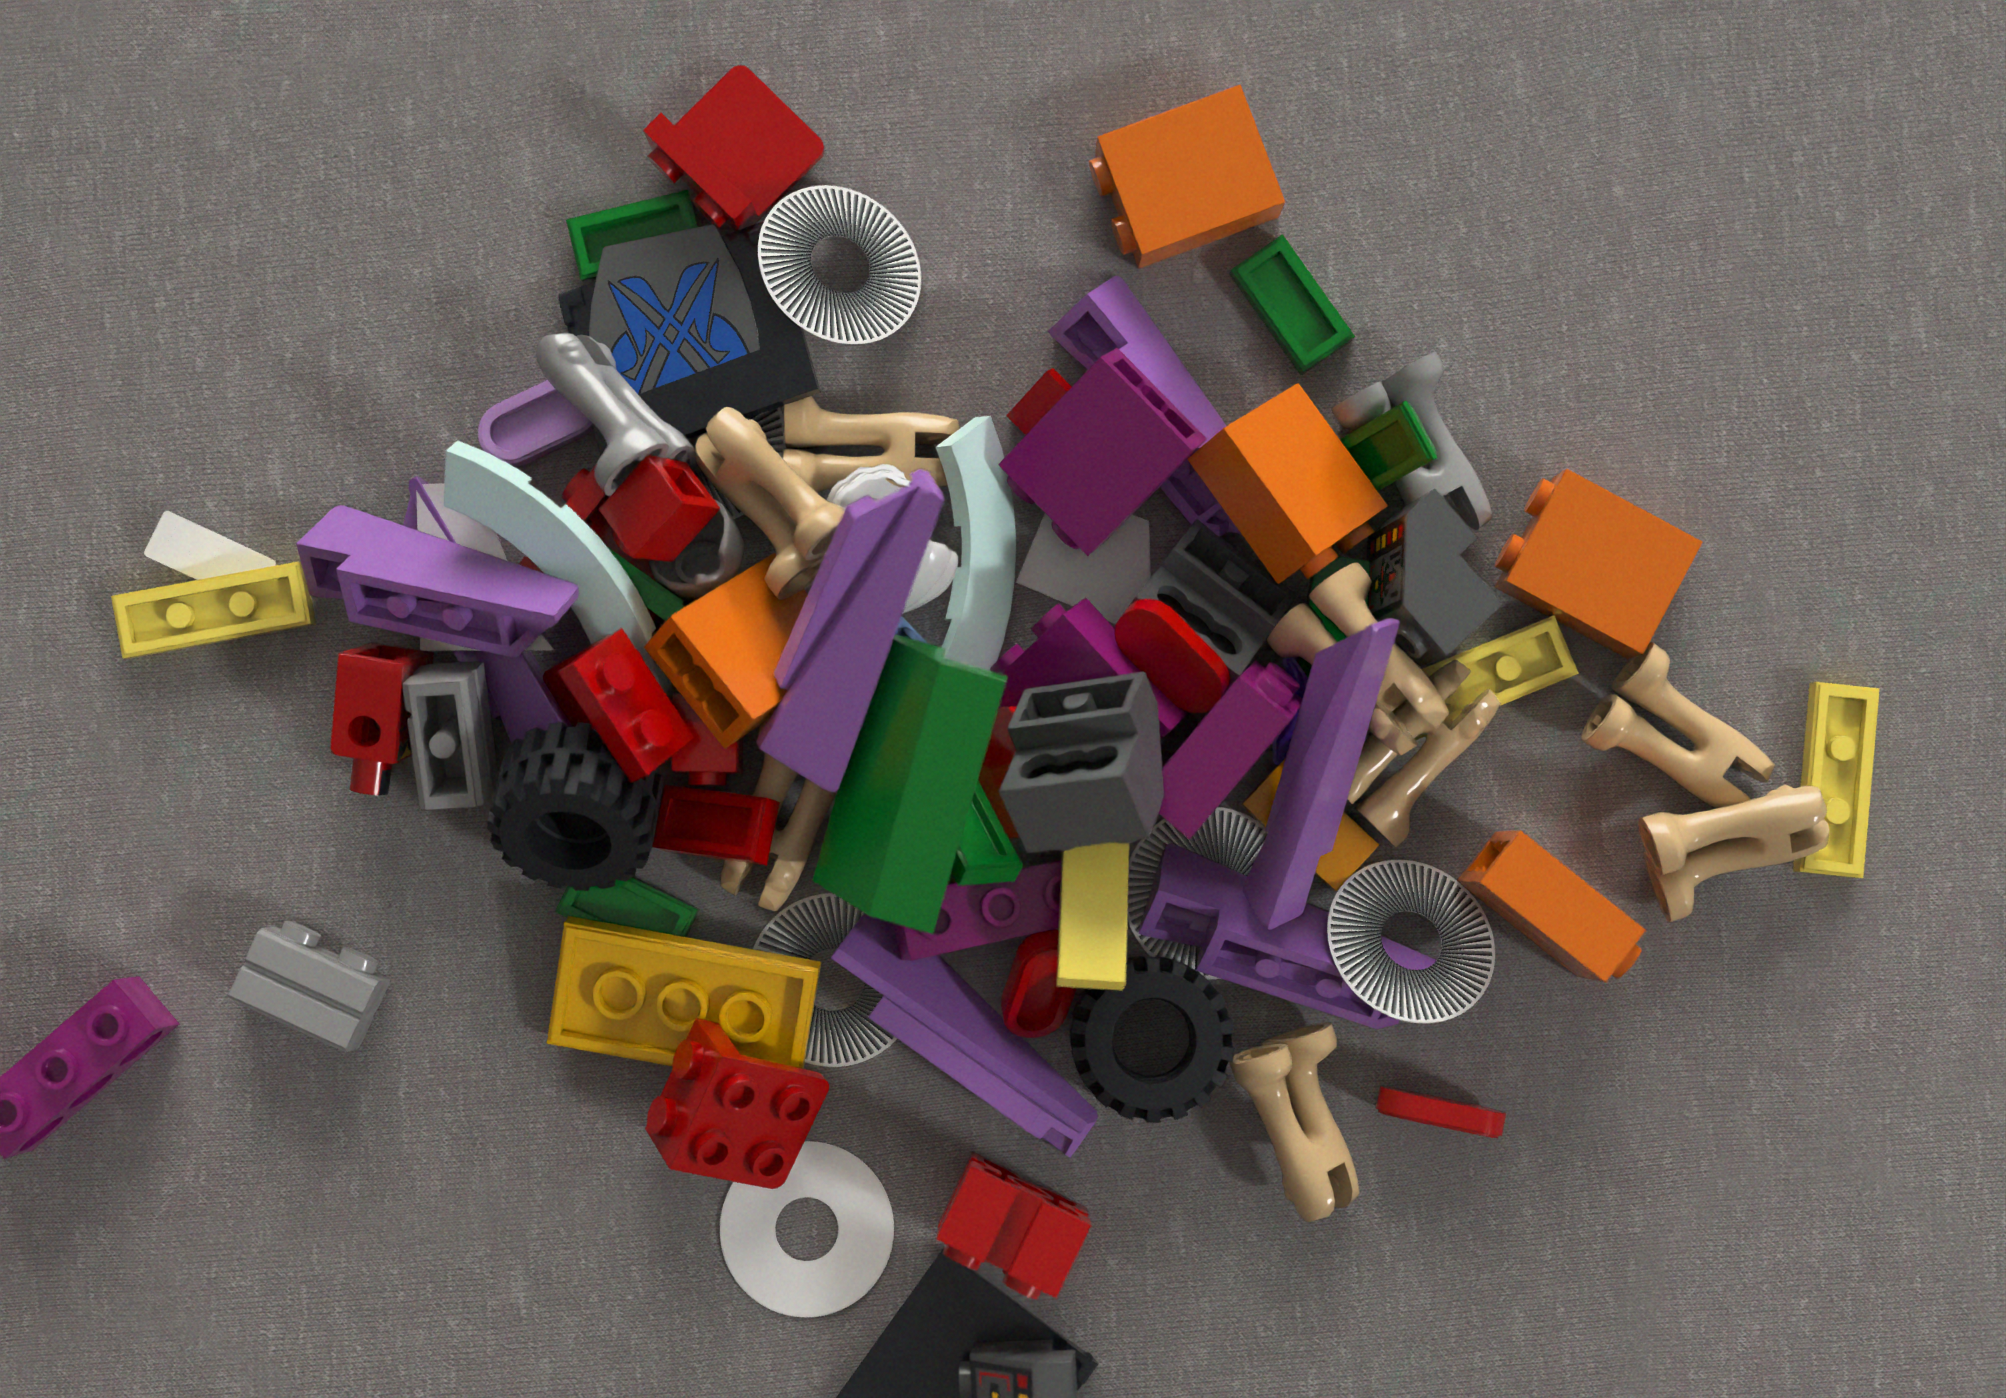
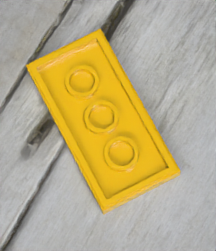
M568 916L563 927L547 1044L672 1066L673 1057L678 1045L687 1039L695 1019L699 1018L719 1023L740 1055L804 1069L821 961Z

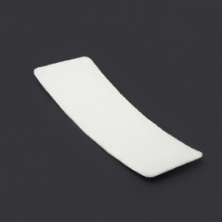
M165 511L162 514L144 551L146 557L196 580L276 566L275 560L170 511Z

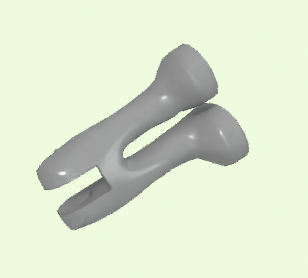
M566 332L547 335L540 340L536 348L537 362L544 376L563 397L579 409L597 427L607 443V448L594 469L595 480L606 495L611 496L647 455L685 461L694 470L696 467L694 447L682 432L664 422L617 371L616 361L612 356L611 350L605 344L596 342L590 336H575Z
M1437 352L1420 358L1394 373L1382 383L1379 381L1361 390L1331 409L1342 427L1355 431L1391 409L1390 400L1394 406L1407 401L1414 408L1436 449L1437 458L1429 462V469L1420 467L1394 482L1405 505L1410 504L1435 488L1441 496L1450 494L1461 516L1474 530H1478L1492 519L1493 514L1483 486L1468 459L1442 421L1435 404L1433 392L1444 373L1443 363Z

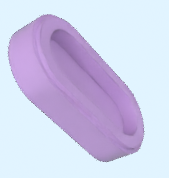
M546 380L489 408L479 423L478 438L485 452L513 467H519L587 436L594 429L592 422Z

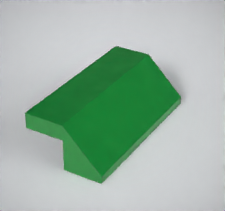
M895 634L837 790L812 881L868 916L933 934L1007 676L944 658L946 652L944 648Z

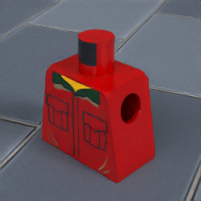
M371 642L339 653L330 749L334 755L353 758L349 790L367 795L389 794L392 764L412 756L408 719L412 716V713L406 711L402 683L412 676L420 666L432 664L434 652ZM375 721H376L377 724L379 725L380 731L377 729V727H376V725H375Z

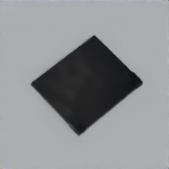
M764 221L721 236L740 271L748 293L758 331L760 349L638 394L664 422L682 432L686 439L706 433L708 422L724 407L734 408L747 419L785 404L821 393L803 328L793 322L778 307L768 292L760 272L758 240ZM596 281L558 295L564 323L570 334L589 336L591 302ZM592 423L600 456H602L607 448V443L600 431Z
M943 1248L836 1398H960V1361H970V1352L975 1342L1052 1340L1053 1351L1075 1350L1077 1392L1086 1383L1099 1363L1093 1358L1092 1354L1085 1352L1072 1341L1063 1337L976 1271L948 1258L943 1254Z

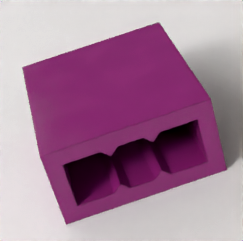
M1115 348L1101 356L998 465L1008 475L1007 482L1013 492L1029 504L1036 503L1053 520L1051 523L1052 529L1060 540L1073 549L1080 548L1089 556L1105 543L1207 438L1118 348Z
M1086 597L1068 611L1059 603L1055 605L1031 628V631L1038 639L1024 651L1017 643L990 668L991 672L1007 676L998 708L1018 706L1025 689L1141 672L1120 650L1115 638V628ZM1148 679L1158 703L1161 740L1189 712L1174 705Z
M1255 660L1237 678L1163 767L1164 798L1158 813L1188 839H1191L1300 709L1303 699L1296 694L1300 688L1298 682L1275 663L1270 662L1265 668Z

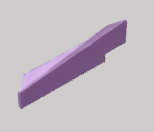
M864 913L836 949L831 959L884 995L868 1018L1038 1139H1045L1071 1158L1097 1121V1111L1022 1037L1010 1032L1005 1026L1004 1019L939 955L911 961L901 960L893 923L868 916Z

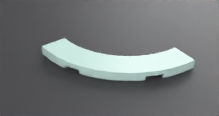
M991 416L973 418L936 446L950 493L954 527L961 526L962 536L961 567H957L945 618L946 621L951 623L941 648L946 649L944 655L946 659L991 671L990 668L998 660L1011 611L1015 581L1016 532L1012 493L1007 482L1008 475L998 465L1004 459L1002 447Z
M456 441L446 450L444 507L464 514L487 526L530 558L543 573L577 584L579 595L571 608L582 624L591 645L623 628L663 691L673 703L671 681L644 649V646L653 637L652 632L656 629L654 622L638 590L619 561L598 535L566 504L559 508L543 493L531 486L529 483L532 478L519 469L463 442Z

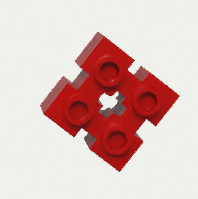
M972 1151L939 1219L936 1239L946 1245L943 1250L944 1255L965 1267L979 1270L981 1263L986 1261L1003 1269L1002 1272L1005 1274L1002 1282L1012 1290L1034 1300H1038L1041 1292L1057 1299L1092 1225L1090 1218H1088L1087 1207L1042 1185L1038 1186L1018 1176V1173Z

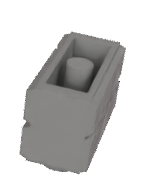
M455 662L420 666L412 676L402 683L406 711L412 713V716L408 719L420 809L433 810L482 806L488 801L491 794L495 792L499 777L484 662Z
M284 921L281 929L276 926L261 928L257 932L245 957V963L240 968L230 989L228 999L345 1053L358 1049L374 1019V1013L379 1008L390 984V978L375 972L379 962L351 948L343 947L340 955H337L317 946L321 937L320 934L291 921Z

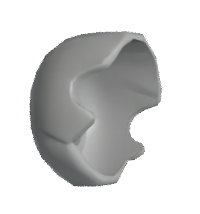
M717 500L715 501L721 509L673 562L649 560V566L656 582L680 598L688 600L699 599L735 577L739 571L744 557V541L733 516Z

